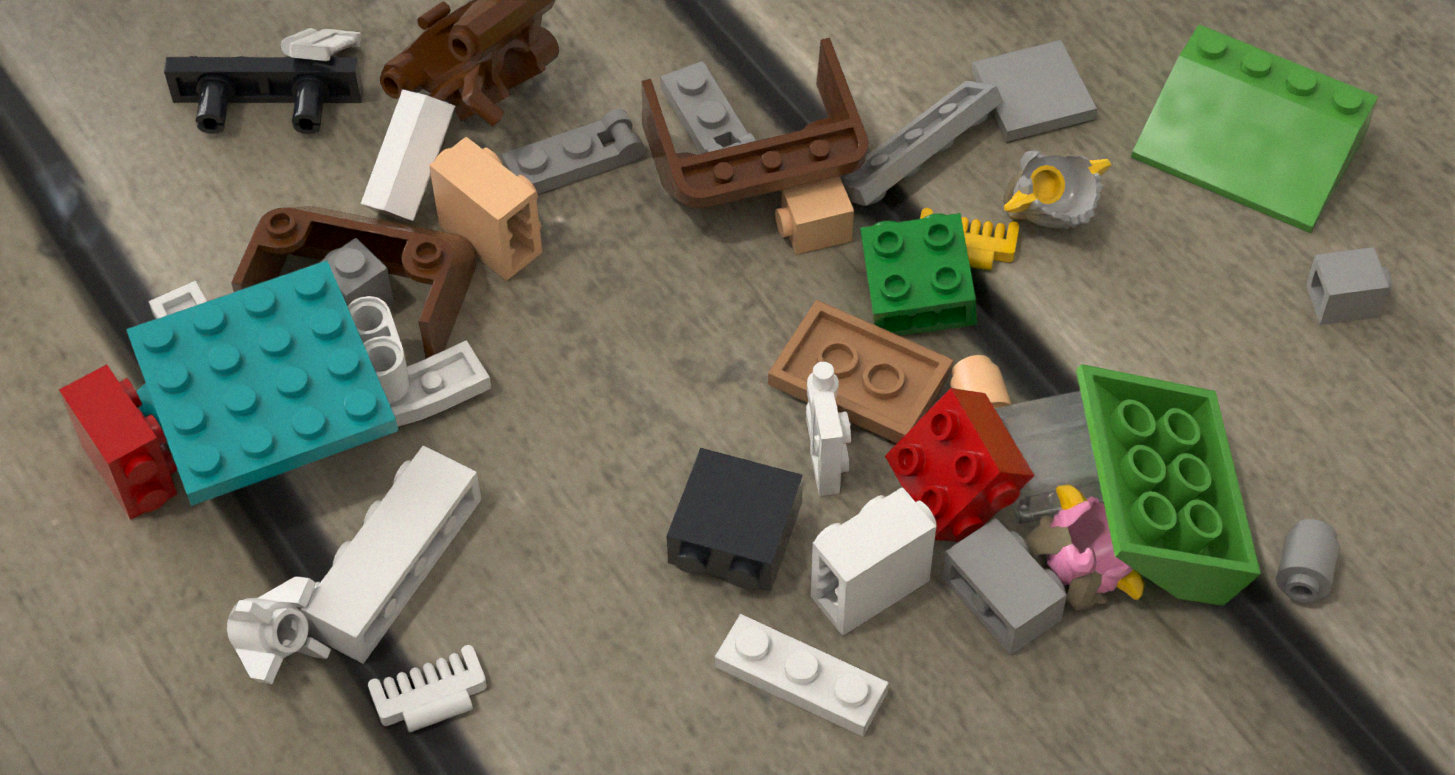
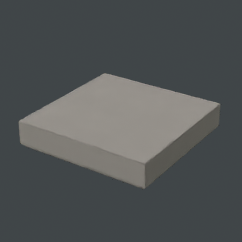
M1061 40L973 62L972 74L976 82L997 85L1003 102L994 108L991 113L1006 142L1094 120L1096 117L1097 107Z

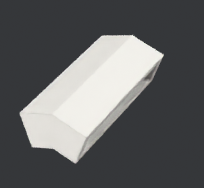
M402 90L361 205L379 214L394 217L410 224L414 223L431 176L429 165L439 155L455 110L454 105L424 94Z

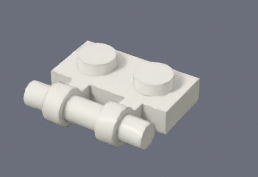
M828 362L817 363L813 367V373L807 379L809 402L806 406V422L810 436V454L819 496L840 494L841 473L849 472V457L846 444L851 443L848 414L846 411L838 412L835 401L838 395L839 380L834 374L833 366Z

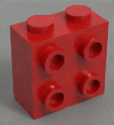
M106 364L59 389L83 449L130 520L145 512H152L160 508L168 499L177 495L170 474L178 470L173 458L164 446L167 443L166 436L152 414L145 417L139 409L142 406V402L128 378L119 382Z
M950 388L885 455L886 460L905 491L915 502H923L932 512L937 525L935 540L960 542L983 527L997 512L1014 503L1020 496V490L1035 476L986 393Z

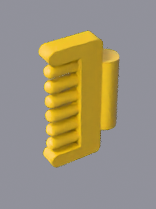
M924 208L920 219L933 214L932 209ZM966 217L961 218L971 268L991 271L993 260L1007 263L1013 262L1019 233V224L1017 222L1009 223L1006 239H1004L1005 225L1003 223L996 225L994 237H991L993 223L991 221L984 223L982 235H979L980 220L974 219L971 222L970 232L967 233L969 220Z

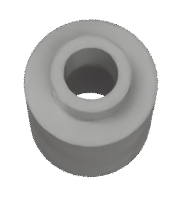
M1305 519L1297 522L1294 528L1287 533L1276 576V583L1291 599L1308 603L1323 599L1329 595L1340 551V544L1336 539L1337 534L1333 527L1323 521Z

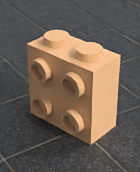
M465 137L452 148L442 151L435 161L429 165L439 227L447 233L461 235L468 239L473 245L475 256L504 280H509L542 253L537 191L523 175L516 176L503 166L493 151L488 148L482 149L468 137Z

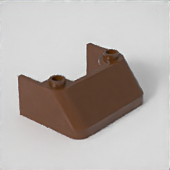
M825 38L820 40L816 80L817 88L829 118L811 122L800 131L698 155L689 152H675L652 80H642V126L665 191L683 204L700 209L846 175L859 170L867 158L868 137L831 39Z
M315 206L276 208L260 218L231 282L234 292L279 277L288 254L323 260L331 251L342 248L357 238L387 267L388 274L411 278L416 282L432 285L418 320L425 358L427 359L445 350L476 268L474 248L468 239L457 234Z

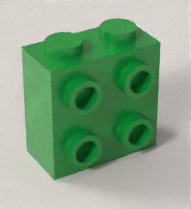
M935 213L925 216L923 219L903 222L881 221L873 226L860 228L874 325L899 336L977 325L976 298L961 213L950 215Z

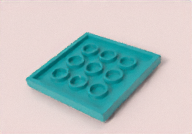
M328 260L126 329L191 506L399 431L394 413Z

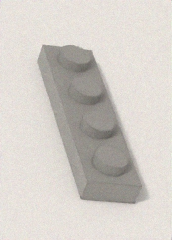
M973 81L963 82L867 154L866 161L859 170L840 176L850 202L867 206L880 201L886 195V191L898 181L914 175L919 171L920 165L935 153L942 152L951 147L954 139L969 127L984 122L988 117V113L1003 102L997 85Z

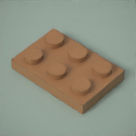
M816 299L768 372V385L808 403L807 379L813 373V367L817 363L828 362L833 366L834 374L839 380L838 395L835 399L838 412L846 411L849 422L898 443L928 412L952 372L953 359Z

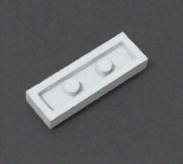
M742 614L739 615L715 655V668L862 737L865 735L888 693L889 682Z

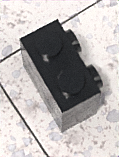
M700 448L666 536L668 563L676 565L680 570L692 575L705 573L727 579L733 585L743 589L760 588L771 591L802 505L803 475Z

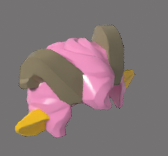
M1069 484L1057 486L1056 493L1062 510L1054 518L1047 515L1041 516L1040 524L1028 534L1026 541L1033 554H1047V565L1059 577L1062 584L1069 586L1066 601L1077 611H1083L1097 604H1105L1107 602L1106 593L1114 591L1116 587L1126 592L1134 600H1139L1143 595L1144 580L1139 572L1115 557L1104 504L1100 503L1097 497L1091 496L1086 499L1081 491Z

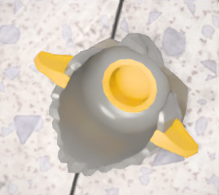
M1028 151L1020 159L1021 171L1008 184L1003 200L1004 210L1010 220H1029L1042 227L1063 228L1067 230L1070 226L1076 228L1079 224H1087L1090 218L1095 215L1094 209L1097 208V201L1100 199L1099 192L1103 188V185L1100 183L1101 175L1111 167V163L1108 159L1089 160L1083 155L1067 157L1054 155L1048 157L1041 155L1039 151Z

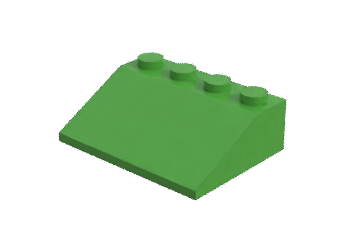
M1199 24L1180 53L1132 151L1131 158L1311 233L1367 134L1378 96Z
M1081 364L1076 369L1115 557L1178 599L1224 606L1261 573L1216 391Z

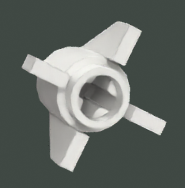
M294 577L258 598L239 600L233 607L227 622L228 638L250 678L260 683L273 684L283 658L294 652L315 658H328L331 649L314 638L307 637V619L297 608H306L316 585V582L313 580Z

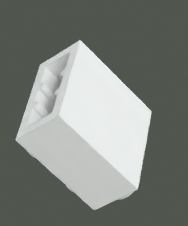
M903 487L887 497L881 495L873 498L862 508L858 515L842 525L834 523L826 527L813 542L811 598L842 636L930 581L937 527L936 521L930 509L921 501L915 502Z

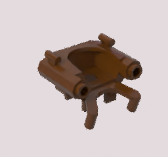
M469 0L453 12H451L450 6L446 2H440L417 19L419 27L426 31L400 54L384 65L380 76V84L383 91L389 97L398 99L402 90L418 93L423 89L431 93L430 97L454 105V111L461 121L474 114H478L491 127L496 125L504 114V111L496 103L511 95L508 91L509 89L545 71V67L559 55L557 40L550 31L541 27L543 14L552 9L556 0Z

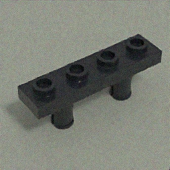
M290 56L166 57L164 74L173 103H198L196 115L197 128L207 134L223 132L228 103H294L293 128L302 134H315L319 132L323 103H362L363 85L357 57L335 56L330 57L329 61L293 58Z

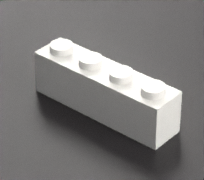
M425 446L421 447L412 461H405L398 469L391 489L382 501L377 500L370 506L364 518L362 528L352 541L348 540L341 545L335 555L333 567L321 583L316 582L306 608H301V612L308 622L309 636L364 664L482 500L477 472Z

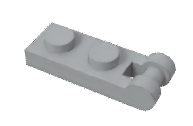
M704 61L660 76V86L663 94L700 154L756 141L755 137L744 128Z
M614 109L605 114L600 121L502 153L501 155L503 166L516 176L523 175L535 187L537 194H541L632 163L643 156L645 146L639 135L631 132L633 124L627 112L623 109ZM615 140V143L606 147L602 145Z

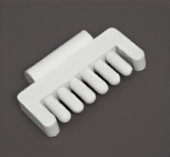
M308 28L284 38L281 42V49L284 54L293 58L329 61L330 56L351 46L360 47L361 33L334 29L317 31L313 28Z
M465 645L461 649L467 670L464 669L458 654L453 653L449 656L454 675L451 674L447 661L444 658H439L436 661V666L441 680L438 679L433 664L425 663L423 671L428 681L427 685L420 669L417 667L412 668L410 676L415 689H412L407 674L400 672L397 675V681L402 694H399L394 679L386 677L383 684L389 699H386L380 681L378 679H371L368 682V687L381 724L389 726L404 720L410 733L473 710L469 696L484 691L487 688L485 675L474 648L471 645Z

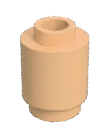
M974 355L959 361L952 369L951 388L986 393L1006 426L1014 415V408L999 367L993 364L989 357L984 355Z

